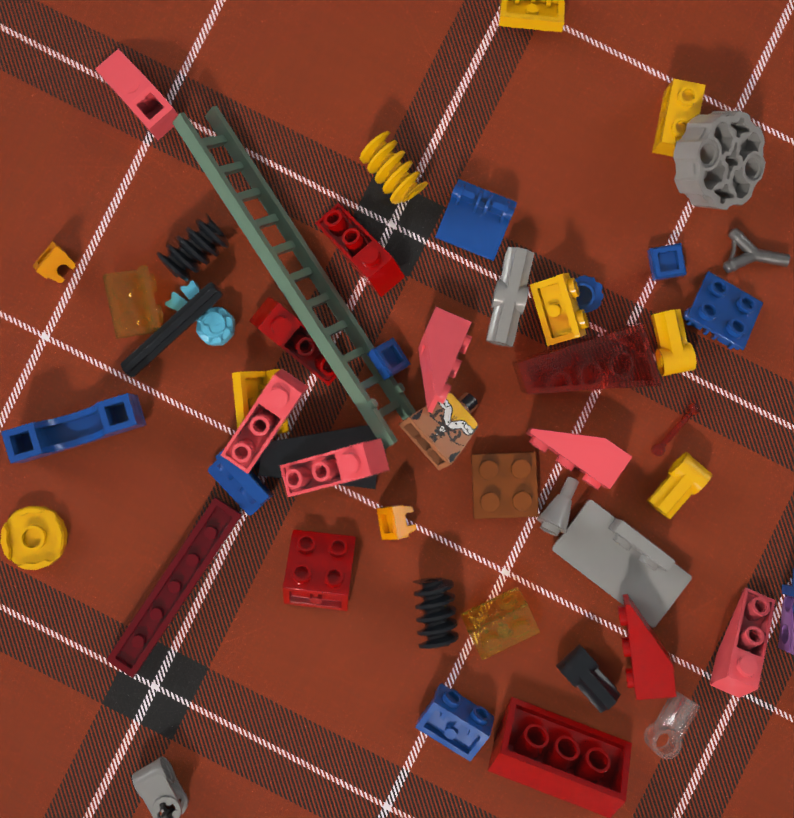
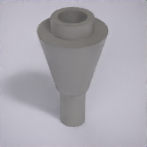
M567 477L560 494H557L537 518L541 523L540 528L543 531L554 536H558L559 532H567L572 505L571 499L579 484L578 480Z

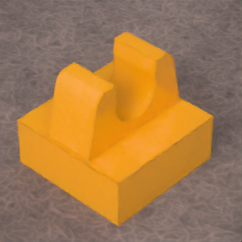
M52 241L33 264V267L44 278H50L58 283H62L65 279L57 273V268L60 265H67L73 270L75 264L64 249Z
M394 505L376 508L382 540L407 538L410 533L416 530V524L407 525L405 517L407 513L414 512L413 507Z

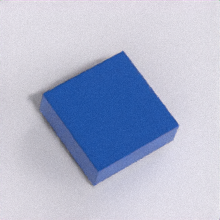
M681 243L647 250L652 281L682 277L687 274Z
M394 338L367 353L384 381L411 365Z

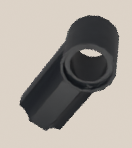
M580 644L556 664V667L575 688L578 687L600 713L609 710L617 703L618 698L621 696L613 683L598 669L599 665Z

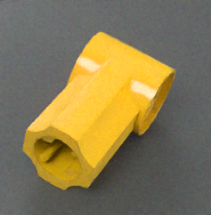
M673 309L651 315L658 346L655 353L656 364L661 376L695 370L696 355L692 344L687 341L681 309Z
M688 452L682 454L668 470L669 475L647 500L654 509L667 519H671L691 495H695L702 490L712 477V473Z

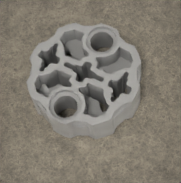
M713 111L710 114H698L687 123L686 131L682 138L677 141L673 159L676 164L674 180L679 193L685 194L689 198L691 205L701 208L727 210L732 205H743L752 197L755 185L762 179L766 162L763 157V147L765 144L761 127L754 125L749 114L742 111Z

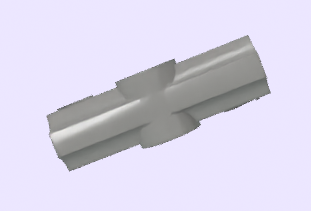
M520 247L507 248L500 280H497L492 298L491 308H493L485 341L500 346L513 347L520 314H523L528 298L529 287H527L534 252Z

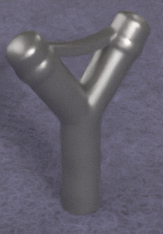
M734 228L729 232L728 237L732 241V251L729 260L723 263L725 272L736 271L755 261L784 267L789 265L790 254L758 249L738 228ZM737 245L744 254L733 258Z

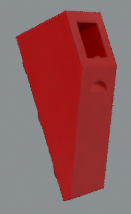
M339 202L315 222L323 234L380 297L385 295L405 277L394 258Z
M268 297L250 318L249 322L326 385L330 386L337 376L302 322L277 301Z
M624 594V606H618L620 626H626L627 637H621L624 657H630L631 668H625L627 688H634L636 700L677 697L673 663L668 651L628 594Z

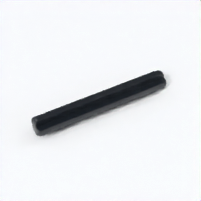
M208 283L121 363L123 371L128 376L135 377L222 298L221 290L214 283Z

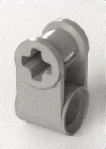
M162 756L133 773V785L139 796L144 800L153 818H180L188 807L187 794L176 778L170 762ZM165 804H166L167 806H170V805L173 804L176 809H174V808L167 809L166 806H165Z

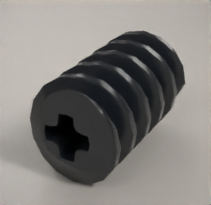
M207 213L208 223L200 219L196 220L199 231L196 232L189 227L186 228L188 240L179 235L176 236L178 248L169 243L166 245L169 253L168 256L160 252L156 253L162 263L176 278L180 277L185 281L190 280L187 269L198 273L200 271L198 260L208 265L210 263L208 252L216 257L219 256L217 244L226 249L230 247L225 234Z
M439 577L413 581V583L422 585V589L415 591L414 596L421 597L424 600L416 604L415 609L425 611L424 615L416 618V622L426 624V628L417 631L418 635L427 637V641L418 644L419 648H441L457 641L459 634L452 629L457 627L458 622L450 617L457 610L455 606L449 605V603L455 600L454 593L447 592V590L454 587V582Z

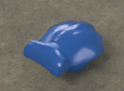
M585 275L576 278L580 296L576 297L579 310L584 309L585 313L596 310L604 298L602 284L596 282L595 278Z

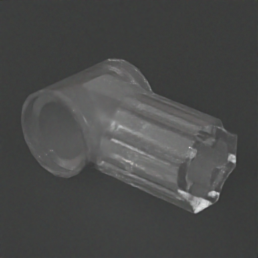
M677 691V697L668 698L656 721L650 724L644 733L646 745L663 759H672L680 753L682 747L681 740L700 708V705ZM668 733L669 739L667 744L663 747H657L658 737Z

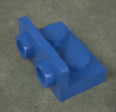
M222 450L215 456L217 460L208 468V472L247 515L251 516L274 494L252 470L247 474L222 457Z
M439 684L432 701L418 718L415 728L471 762L489 739L494 716L485 708L477 706L461 696L456 690Z

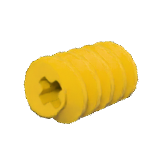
M386 131L372 139L361 152L359 158L362 163H369L367 166L369 173H377L375 181L378 184L384 183L383 192L385 194L392 193L390 197L391 203L398 204L416 196L428 185V182L424 181L419 184L415 182L420 172L416 171L409 174L408 170L413 162L411 160L405 163L400 162L405 155V151L393 152L398 142L393 140L386 143L385 140L390 134V131Z

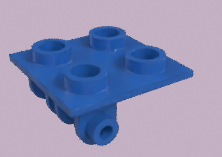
M458 179L435 238L494 261L517 202Z
M708 271L691 308L688 307L682 318L686 320L688 326L691 325L698 330L704 328L702 331L704 335L712 332L710 338L726 345L728 349L744 350L763 302Z

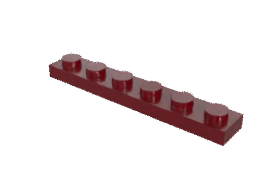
M218 497L213 499L106 659L108 662L132 678L137 675L243 516L241 512Z

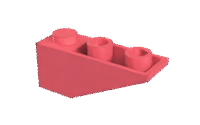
M119 48L95 68L98 74L157 140L161 139L174 127L172 122L178 116L175 109Z
M438 307L435 308L418 347L427 411L433 413L437 402L444 404L451 389V385L446 384L448 377L455 378L462 363L461 360L457 359L458 353L465 354L472 339V336L467 334L472 322Z
M284 369L276 372L221 453V456L248 474L309 387Z
M528 429L526 434L532 437L529 442L544 453L549 449L558 455L555 460L569 471H572L574 467L585 474L582 480L597 490L600 486L611 489L632 458V456L606 438L540 429Z
M381 438L280 465L288 497L390 470Z
M744 588L716 654L710 686L738 698L758 690L776 600L749 588Z

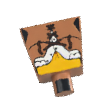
M449 392L444 404L437 402L433 413L428 412L427 406H425L398 425L439 471L456 460L477 430L478 423L470 414L478 407V402L467 392L458 399Z

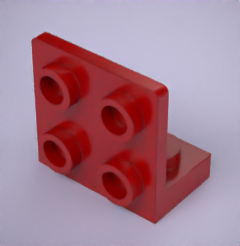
M293 530L283 582L284 604L348 611L356 538L349 535Z

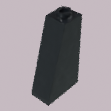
M369 425L271 441L254 467L259 468L258 475L283 478L280 465L377 438ZM378 474L338 485L376 489Z

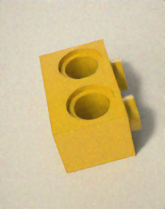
M679 79L672 80L663 94L652 153L673 157L676 143L684 135L687 123L701 112L705 84Z

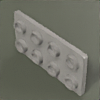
M590 499L587 500L568 525L567 532L562 533L552 546V551L622 605H624L623 595L628 594L651 627L657 626L692 579L691 575L675 564L676 561L623 520L615 518Z

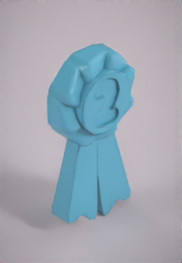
M193 280L190 281L188 286L180 287L189 300L200 291L198 284ZM172 292L171 300L166 301L165 305L178 311L188 301L177 293ZM211 307L196 320V333L208 345H224L235 334V319L222 307Z

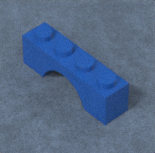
M126 393L97 402L89 408L72 414L31 422L2 431L1 434L10 463H26L146 426V421L138 395Z

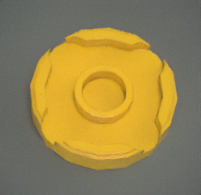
M27 506L16 510L10 515L11 517L8 521L4 523L0 541L4 555L22 569L38 570L52 565L62 556L67 546L68 532L64 521L55 511L45 506Z

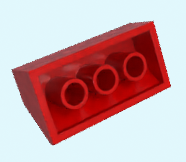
M511 697L493 743L488 771L611 818L626 802L632 743Z

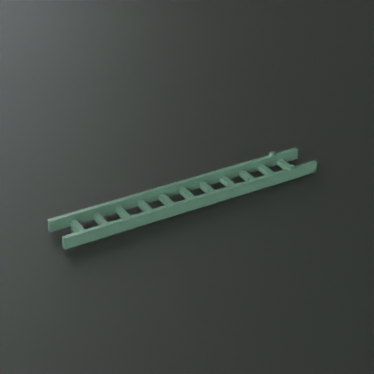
M213 106L205 115L217 136L205 138L200 137L185 112L179 113L172 124L377 439H382L384 450L398 440L383 417L396 410L401 419L405 420L416 412L403 392L405 387L402 383H397L393 376L384 381L367 355L374 346L219 108ZM224 146L234 162L219 166L209 149ZM241 172L252 189L237 193L226 176ZM258 198L269 215L254 220L243 202ZM275 224L286 242L272 247L261 229ZM293 251L304 269L289 274L278 256ZM310 277L321 295L306 300L296 282ZM327 303L338 320L337 323L327 328H324L313 311V308ZM342 330L345 331L356 348L345 355L341 354L330 337ZM359 357H362L373 374L372 377L361 383L348 364ZM379 383L391 402L379 410L377 409L378 402L376 399H371L365 391Z

